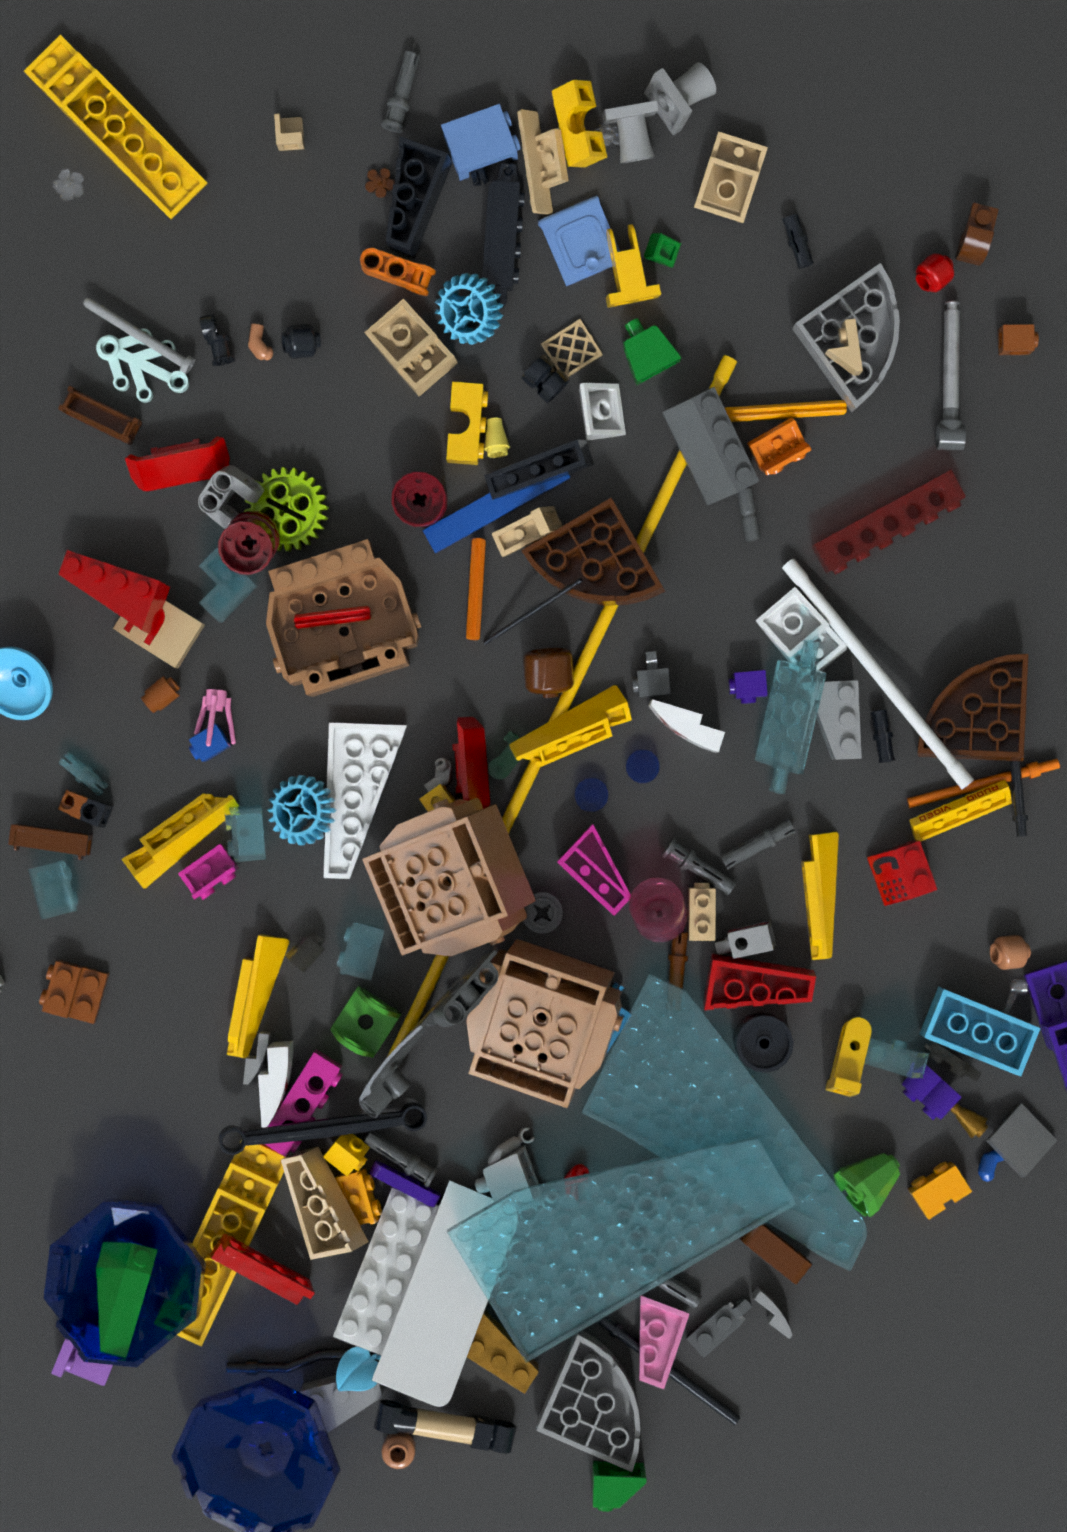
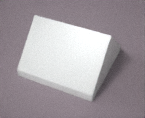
M581 383L579 393L586 441L626 435L619 384Z

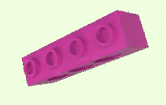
M316 1049L268 1127L282 1125L286 1120H291L294 1123L315 1120L316 1118L312 1114L317 1107L319 1109L323 1108L329 1098L325 1094L330 1085L336 1087L343 1074L339 1071L342 1065ZM313 1076L321 1077L324 1082L323 1087L320 1089L312 1087L310 1078ZM299 1098H305L309 1101L310 1108L303 1111L297 1107L296 1102ZM301 1141L265 1145L286 1157L289 1151L295 1153Z

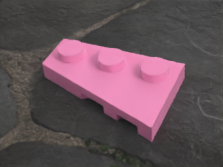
M640 1296L639 1380L664 1390L689 1313L644 1296Z

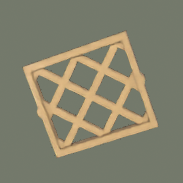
M581 319L541 343V346L557 370L560 369L557 365L558 362L567 363L566 370L563 373L568 377L603 356L593 340V336L589 334ZM575 327L573 335L566 334L567 331ZM578 327L584 330L586 338L577 336ZM560 337L558 345L550 343ZM563 337L572 338L571 347L562 346ZM575 340L585 341L583 350L574 348ZM588 342L593 344L596 353L586 351ZM548 346L557 348L556 357L551 356ZM560 349L570 351L568 360L559 358ZM573 352L582 354L581 362L571 361ZM585 355L594 356L588 361L584 362ZM570 364L578 366L569 372Z

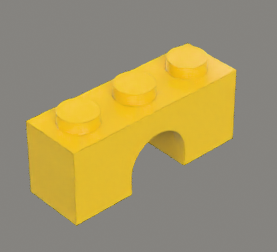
M572 80L552 90L554 107L556 109L559 130H561L568 167H587L607 158L602 132L586 131L584 126L586 113L596 107L591 81Z
M452 382L451 412H461L467 415L470 425L461 434L448 433L447 463L478 465V458L483 459L484 443H480V433H485L486 417H482V407H487L488 392L484 391L483 384Z

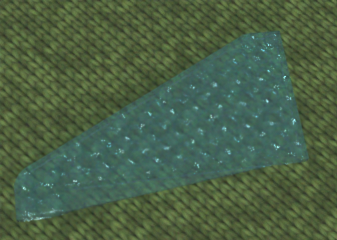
M649 973L581 1113L615 1129L799 1241L806 1248L826 1260L851 1271L867 1238L866 1225L861 1215L687 991Z

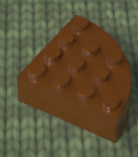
M612 498L521 550L532 567L558 590H562L566 586L573 584L577 579L582 578L583 582L574 586L565 594L587 603L606 606L629 605L651 599L666 592Z
M1028 654L1005 655L969 668L955 678L937 697L927 714L925 722L955 758L1024 761ZM920 737L918 757L938 758Z

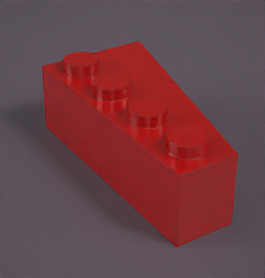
M69 550L66 552L58 574L140 630L153 636L170 590L168 585Z
M711 954L703 1001L704 1010L812 1002L816 975L814 970Z

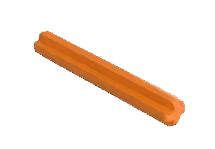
M484 538L472 539L466 638L468 640L480 639L486 540Z

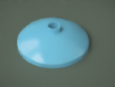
M1 647L0 713L15 720H29L39 716L49 706L53 695V685L49 672L43 663L32 653L18 647Z

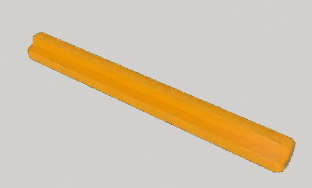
M844 400L725 407V410L731 422L844 415L847 412V404Z

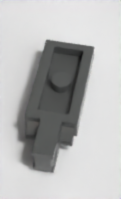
M745 1296L735 1304L731 1301L727 1304L724 1302L686 1336V1339L703 1358L706 1357L746 1320L744 1314L752 1308L751 1303Z

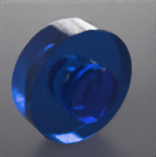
M648 750L635 751L626 761V772L637 783H648L655 779L659 773V760L655 754Z
M595 778L581 781L575 789L576 803L580 808L589 812L602 809L608 800L607 787L602 781Z

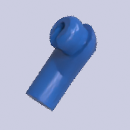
M995 1150L985 1153L979 1163L978 1174L985 1182L993 1180L997 1163L1004 1161Z

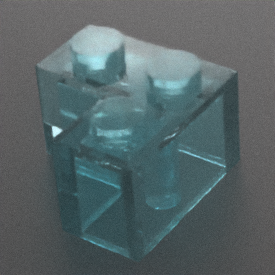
M218 548L199 565L217 584L203 598L200 604L220 623H223L258 587L247 575L238 574L230 570L222 562Z

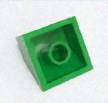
M593 1461L591 1490L593 1507L599 1511L609 1512L613 1508H620L646 1484L647 1477L644 1463L635 1462L633 1471L630 1472L607 1461Z

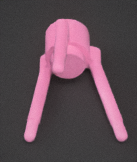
M206 689V696H203L202 707L194 734H199L206 710L210 711L206 746L208 747L211 746L215 712H223V707H225L230 742L233 745L236 743L231 713V698H226L227 691Z

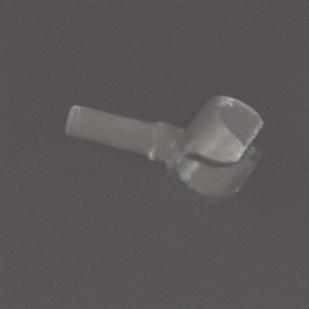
M1014 979L1011 981L1009 998L1003 1009L1004 1013H1009L1017 994H1026L1027 983L1025 980Z

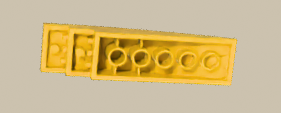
M61 35L24 70L25 74L171 220L208 184L107 79Z
M265 1144L245 1146L242 1152L234 1155L155 1323L156 1326L202 1347L237 1273L211 1259L210 1253L224 1233L250 1246L284 1173L281 1159L285 1158L283 1155Z

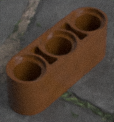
M755 1217L738 1237L746 1246L796 1285L813 1265L799 1251Z

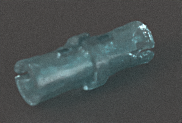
M68 751L64 757L72 764L63 758L58 764L73 774L78 783L82 782L98 797L102 795L104 791L97 787L96 784L106 790L109 783H106L96 775L90 765H84Z

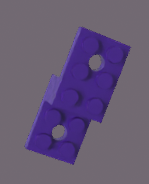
M1066 960L1023 975L1046 1047L1054 1051L1067 1092ZM1060 984L1063 987V994L1060 998L1054 999L1050 994V990L1053 985Z

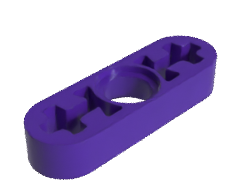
M375 1160L369 1171L375 1178L428 1206L435 1207L441 1197V1194L430 1187L425 1188L423 1183L383 1162Z

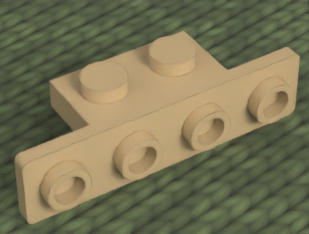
M522 109L517 112L518 125L522 140V151L525 160L532 212L549 215L553 213L549 188L569 181L561 130L552 129L541 134L538 113Z

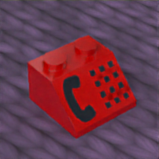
M913 840L867 857L884 906L910 900L937 890L919 840Z

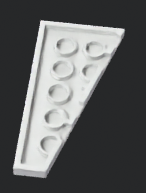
M329 723L327 788L331 792L327 797L335 799L330 806L337 811L330 814V817L334 818L335 821L334 823H327L331 830L325 832L324 878H351L407 725Z

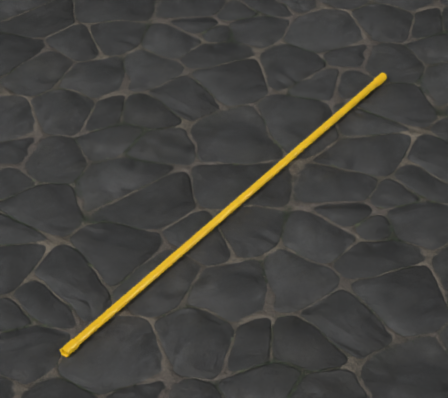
M723 355L709 387H715L718 396H720L737 364L735 359ZM680 449L636 539L643 553L687 465ZM604 605L573 669L574 685L570 690L562 692L549 721L569 710L619 605ZM531 760L502 817L508 834L541 766L534 765ZM435 956L387 1057L417 1025L450 956Z

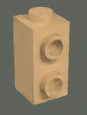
M694 883V887H688V940L715 941L716 889L710 888V883Z

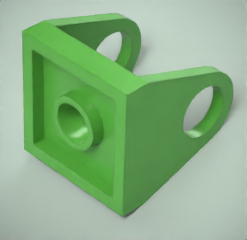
M358 986L330 1030L335 1038L349 1050L361 1056L374 1058L402 1013L361 986ZM364 1014L370 1015L373 1018V1026L368 1029L362 1028L359 1024L360 1016Z

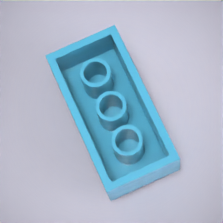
M938 986L919 1034L926 1039L1022 1076L1041 1028Z

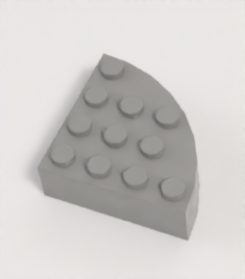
M879 263L796 322L792 328L841 399L846 402L851 413L871 396L884 379L893 361L898 344L899 310L897 309V301L891 280L882 264ZM848 319H856L863 368L861 374L857 376L852 375L825 355L828 349L845 347L844 344H840L838 330L842 328L843 322Z
M577 1327L536 1421V1431L632 1472L640 1443V1417L633 1385L624 1367L611 1350L597 1338Z

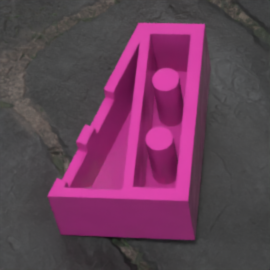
M591 824L557 862L615 916L632 896L594 825Z

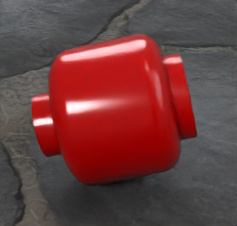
M937 253L929 255L916 268V282L922 290L936 293L940 291L954 277L952 260L945 255Z

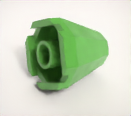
M881 1153L842 1167L833 1175L841 1192L846 1190L848 1196L845 1198L863 1216L868 1215V1217H871L879 1211L900 1176V1164L891 1154L887 1156L885 1153Z

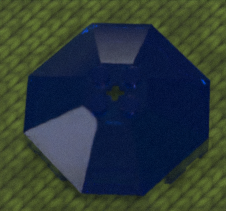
M107 1199L50 1245L43 1299L59 1318L56 1322V1327L66 1340H70L77 1349V1354L83 1362L137 1368L200 1316L206 1261L161 1204ZM103 1242L134 1243L157 1249L153 1269L126 1358L100 1352L96 1266Z
M271 1377L201 1399L193 1408L171 1455L174 1464L178 1465L182 1475L180 1481L186 1497L192 1500L196 1494L204 1516L236 1532H293L299 1529L306 1530L312 1528L320 1516L341 1471L316 1400ZM270 1442V1448L273 1449V1452L268 1451L267 1454H263V1448L260 1447V1443Z

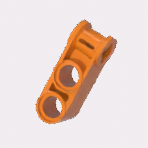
M368 248L360 256L361 269L368 276L403 287L413 293L428 296L429 291L427 288L430 279L436 273V270L411 262L376 248ZM371 256L379 260V264L373 268L365 264V260ZM394 265H399L403 268L404 272L396 277L390 274V268Z

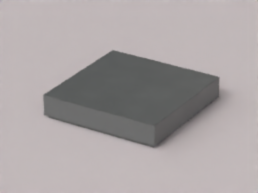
M1020 1103L1016 1105L986 1141L1023 1178L1029 1174L1057 1142V1139Z

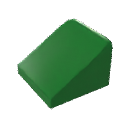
M653 233L647 244L644 258L673 268L681 243L662 233Z

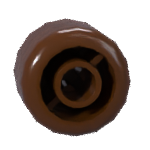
M542 648L531 650L524 654L525 687L529 692L543 694V698L558 697V693L568 691L573 687V658L570 650L566 648Z

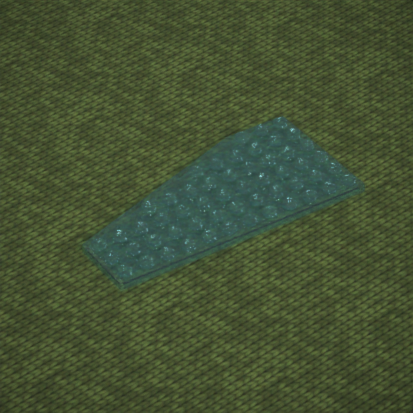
M755 1136L517 1189L447 1229V1233L527 1363L796 1205L758 1137Z

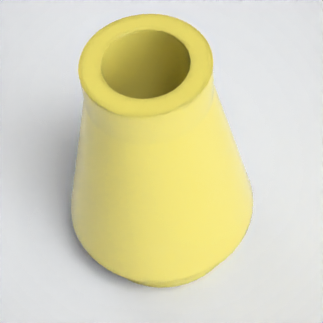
M490 418L487 420L484 450L490 458L507 456L510 446L502 425V419Z

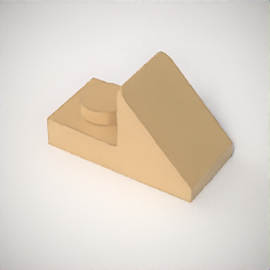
M848 319L843 322L842 328L838 330L840 344H844L845 347L828 349L825 355L852 375L857 376L861 374L863 368L856 319Z

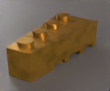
M485 1308L467 1358L525 1394L539 1372V1364L506 1332V1329Z

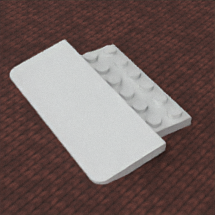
M450 1180L440 1206L436 1205L435 1207L428 1206L397 1189H391L333 1335L337 1339L381 1356L372 1381L436 1407L444 1406L450 1401L518 1222V1215L515 1209L507 1207L503 1203H495L492 1198Z

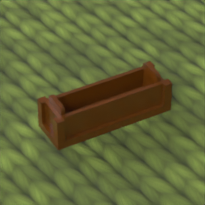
M71 386L68 387L67 391L69 393L63 405H59L58 410L130 446L132 445L142 425L139 419L132 418L77 391Z
M11 824L8 845H14L15 851H19L21 846L78 855V860H83L84 856L91 853L93 835L23 824Z

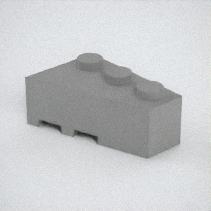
M858 680L804 683V689L809 697L812 710L817 718L831 759H861Z
M336 1375L304 1383L300 1393L313 1442L382 1398L384 1385L377 1383L373 1388L366 1391H338Z

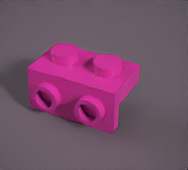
M220 843L178 874L193 894L191 895L195 900L200 896L204 900L215 892L213 886L219 882L225 885L237 877L234 872L239 867L222 843Z

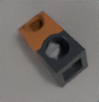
M66 789L58 809L91 825L105 828L114 806Z

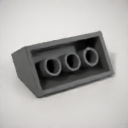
M715 387L706 389L662 412L706 505L736 494L759 482Z

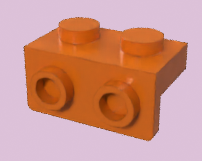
M792 417L747 443L759 469L766 475L779 473L783 470V466L792 461L796 462L803 459L806 453L812 450L810 445L805 442L796 421Z

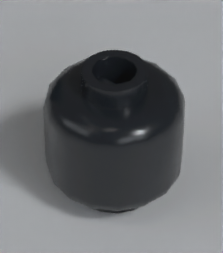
M310 324L290 325L281 335L283 352L288 353L292 359L313 357L316 353V348L321 347L320 334L315 332Z

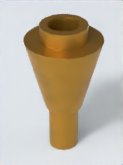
M956 1104L950 1110L956 1115L957 1120L971 1139L975 1135L980 1138L989 1127L985 1124L988 1120L987 1118L967 1108H962L959 1104Z

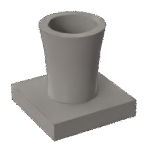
M696 62L686 73L673 82L663 68L655 72L644 94L649 101L657 100V113L671 134L675 135L682 130L692 113L689 106L715 95L716 84L709 70L702 63Z
M657 100L605 109L602 113L603 125L617 122L620 164L655 157L645 117L654 116L658 112Z

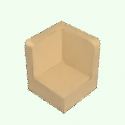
M280 113L274 114L278 150L305 149L302 118H281Z

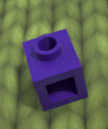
M765 670L737 672L732 674L733 679H728L729 694H734V699H741V704L756 703V698L768 696Z

